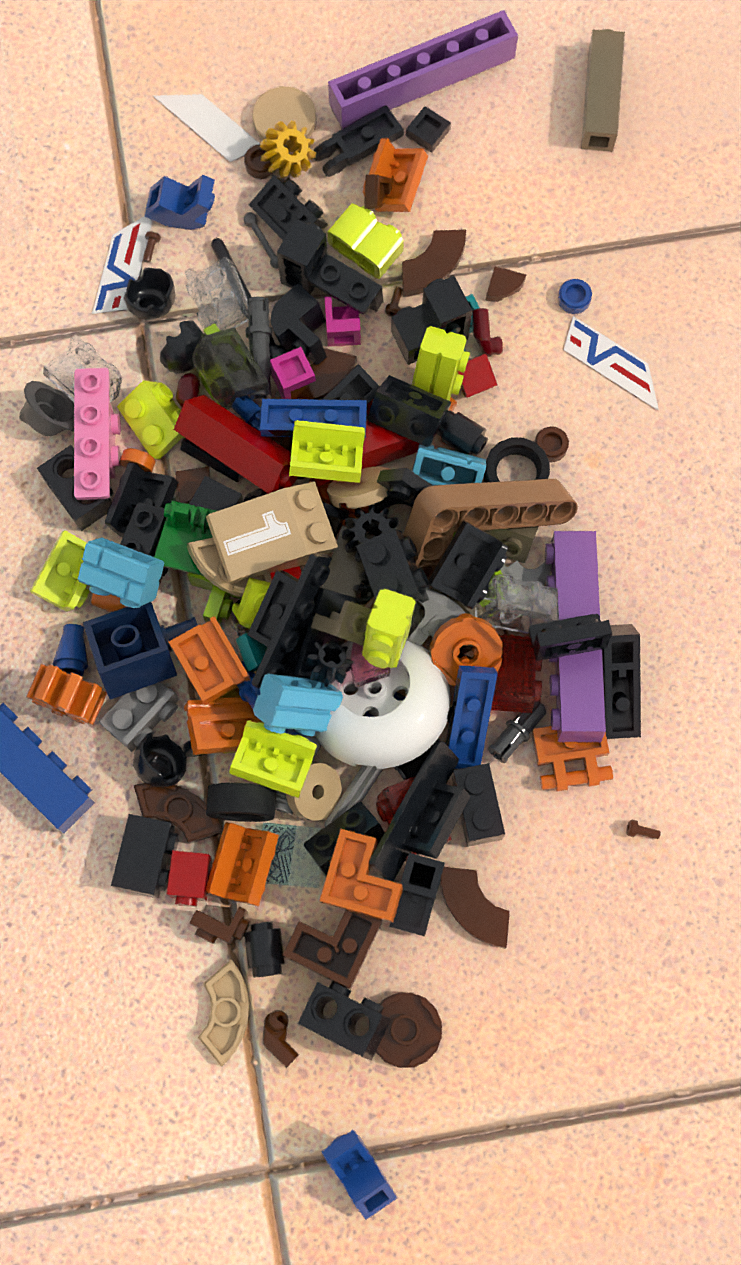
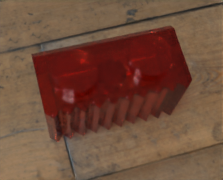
M498 634L503 647L502 662L497 672L491 710L532 713L534 701H541L542 680H535L536 671L541 672L543 660H535L531 639L528 636Z

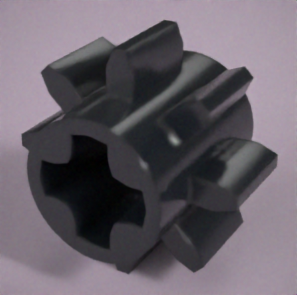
M330 639L329 643L324 645L316 642L312 649L313 654L308 655L305 662L306 666L313 667L310 679H317L324 683L325 687H328L329 683L335 680L342 684L346 678V672L350 671L353 665L352 660L346 659L348 647H342L334 643L333 639Z

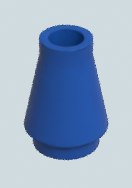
M66 624L63 626V634L53 660V666L58 667L69 675L73 672L83 676L84 670L88 668L84 627L78 624Z

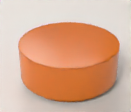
M133 448L124 449L119 461L125 468L129 462L136 463L146 472H153L156 463L150 454Z

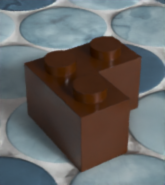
M345 910L333 937L299 921L283 956L351 990L383 920Z

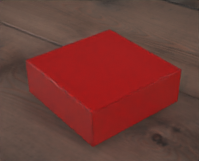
M486 353L469 359L464 373L458 371V374L464 376L461 389L466 398L498 385Z

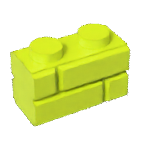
M433 326L428 327L420 346L412 385L450 401L452 394L459 395L464 376L458 374V371L465 372L470 352L464 351L467 341L466 337L453 332L446 333L445 330Z
M387 589L379 591L374 609H372L367 622L362 656L371 665L378 668L397 667L410 631L416 603L413 598Z

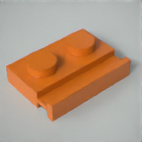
M215 616L210 618V621L205 624H199L169 641L170 646L204 705L235 689L238 684L250 680L247 671Z
M241 697L217 698L207 705H204L202 700H188L184 705V711H187L188 716L187 726L193 755L235 752L243 737L246 722L248 720L255 723L261 722L254 715L250 704L243 701Z

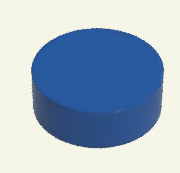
M567 280L560 287L558 303L567 313H582L590 305L592 290L583 280Z

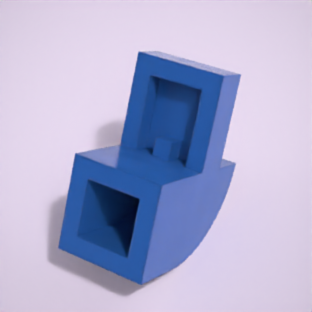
M202 175L189 186H186L169 177H162L150 187L144 217L173 228L194 230L204 227L208 211L212 208L215 200V194L212 193L215 180Z
M354 1129L346 1135L337 1137L330 1146L321 1151L365 1220L398 1198L365 1143Z

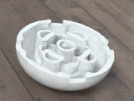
M351 641L341 644L340 646L348 647L346 659L352 660L353 665L350 671L346 672V678L342 684L336 680L329 683L342 692L343 699L336 711L330 712L332 717L328 723L327 731L315 732V736L320 744L338 760L355 767L358 764L376 766L377 769H386L405 764L423 754L435 743L444 730L451 702V693L447 679L441 670L433 664L430 651L422 645L418 646L410 641H406L397 667L378 668L371 665L362 656V645ZM388 669L385 674L376 675L378 670ZM405 690L407 696L404 700L399 701L394 698L396 691ZM347 691H348V692L357 691V692H356L355 694H353V695H347V694H345ZM368 711L376 717H366L364 714Z

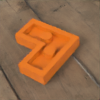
M340 829L319 901L327 905L393 923L403 885L368 875L371 867L369 861L378 843L376 838Z

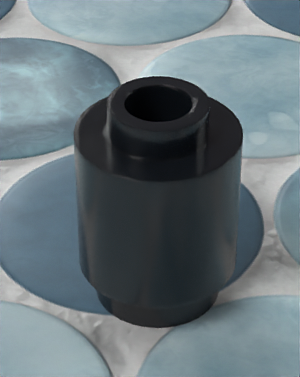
M451 410L448 411V414L436 431V434L441 436L442 442L456 451L468 455L474 453L478 456L488 441V438L484 436L486 428L462 413L457 412L455 414Z
M273 922L252 924L251 932L244 933L248 969H252L253 978L282 974L281 965L285 964L281 928H273Z

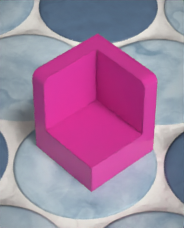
M331 296L325 297L328 347L361 345L359 312L349 306L332 307Z
M301 347L270 360L271 375L282 399H291V391L315 382V374Z

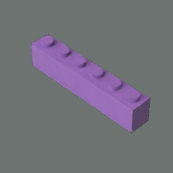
M505 10L499 11L328 81L329 105L343 129L385 105L391 110L515 59L518 34Z
M554 531L551 543H546L545 564H551L552 575H547L546 595L552 596L553 608H548L547 622L590 614H598L600 616L596 531ZM602 649L549 659V662H555V675H550V696H556L557 709H551V729L557 730L558 742H601L606 732Z

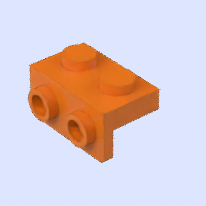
M388 138L380 139L368 175L376 174L392 178L393 182L390 194L385 195L382 201L384 203L383 206L375 209L376 212H410L428 159V155L423 148L395 149ZM364 182V186H363V195H364V196H365V182Z
M226 822L209 875L206 892L230 901L259 906L265 891L270 865L275 856L279 835L269 831L245 828Z

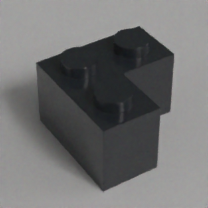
M456 277L439 278L430 282L423 289L421 305L414 308L411 306L402 308L395 316L391 317V333L407 365L417 362L426 329L430 326L443 329L446 333L460 334L465 336L467 340L469 339L472 309Z

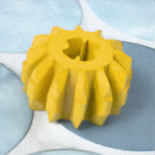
M279 121L275 124V129L269 128L265 132L267 139L260 143V148L267 152L261 156V161H270L272 163L269 166V172H274L278 168L280 178H286L289 173L293 178H297L301 175V170L307 171L310 169L311 163L309 160L316 156V152L309 148L315 143V139H306L304 136L307 133V127H303L298 131L296 121L289 122L287 126L283 121Z

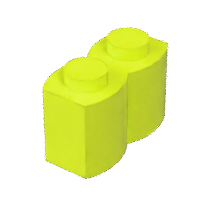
M351 203L327 231V242L344 257L354 261L361 269L377 279L384 275L403 252L404 240L400 231L390 224L386 226L378 222L375 214L370 209H365V206L359 207Z

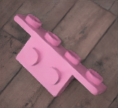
M84 368L74 371V496L77 500L108 499L110 497V478H115V466L121 465L119 462L121 458L120 447L115 446V434L121 433L120 415L114 414L110 404V373L108 368Z

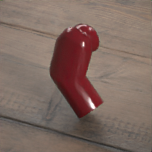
M479 308L472 310L473 336L482 353H486L488 357H491L493 354L500 355L503 352L502 338L499 336L490 337L488 309Z
M186 373L178 382L176 400L181 407H183L185 400L198 397L201 382L195 374Z

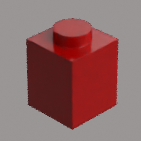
M172 850L167 895L171 898H176V905L197 907L198 901L207 902L208 893L206 892V886L211 872L212 857L204 853Z

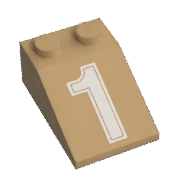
M315 482L283 488L206 516L229 583L276 572V570L305 565L312 553L329 555L338 548Z

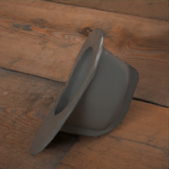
M40 381L27 383L24 388L26 402L20 411L19 419L44 436H55L65 429L74 432V395L54 389Z

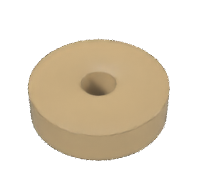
M312 762L299 798L286 794L290 809L298 817L307 820L320 821L328 818L341 799L342 786L340 778L331 766ZM314 786H315V787H316V793H315V795L313 796V795H312V790H313V788H314Z

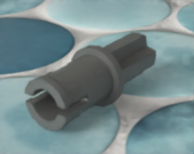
M536 699L530 700L513 720L506 722V729L488 747L489 753L493 754L496 752L493 757L501 763H506L523 741L527 742L530 739L529 733L546 715L545 706Z

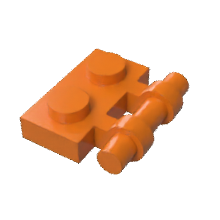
M551 726L532 729L537 766L552 764L553 774L540 776L542 790L555 788L556 791L568 790V786L586 783L590 787L600 785V781L613 779L611 765L598 767L596 757L608 756L610 753L606 732L601 742H558L557 730H552ZM583 759L585 769L566 772L564 762Z

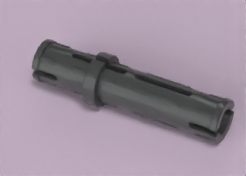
M252 297L247 300L249 322L246 328V337L249 339L250 399L262 401V399H270L272 397L269 350L272 328L269 326V299Z

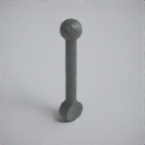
M252 212L246 213L244 215L245 225L253 229L271 259L270 265L278 269V258L259 229L256 215Z

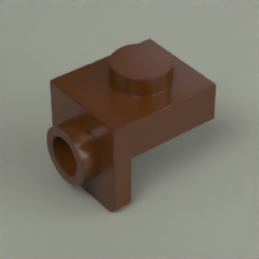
M239 906L229 926L198 910L195 911L190 924L197 927L194 935L212 944L218 938L232 945L235 939L242 940L251 921L246 919L248 911Z

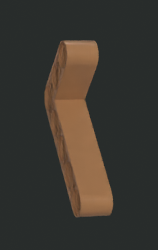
M557 479L434 485L423 489L417 495L403 535L405 537L410 536L418 553L414 557L417 568H422L429 580L450 544L454 532H457L463 520L481 530L560 525L570 521L575 516L578 505Z

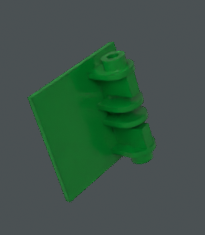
M171 501V504L167 503L164 509L166 521L154 558L162 560L164 567L204 576L194 564L187 545L190 542L213 538L206 516L216 512V510L177 501Z

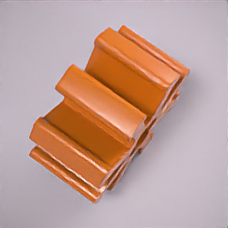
M41 664L26 698L31 699L32 703L38 706L52 709L51 712L62 717L66 715L75 722L87 723L93 726L107 692L103 691V688L98 684L83 681L82 676L73 672L69 675L56 666L49 665L47 667Z

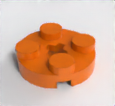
M460 614L458 617L445 622L436 631L429 645L433 664L441 670L448 684L456 686L459 665L494 667L496 672H498L501 666L503 647L500 636L489 622L482 618L474 617L472 614ZM474 645L472 648L473 657L463 656L461 659L457 657L460 654L459 648L461 646Z

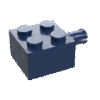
M149 602L139 608L125 607L83 622L99 676L109 699L111 700L178 676L170 652L173 650L169 641L197 626L195 617L164 628V625L160 626L152 602Z

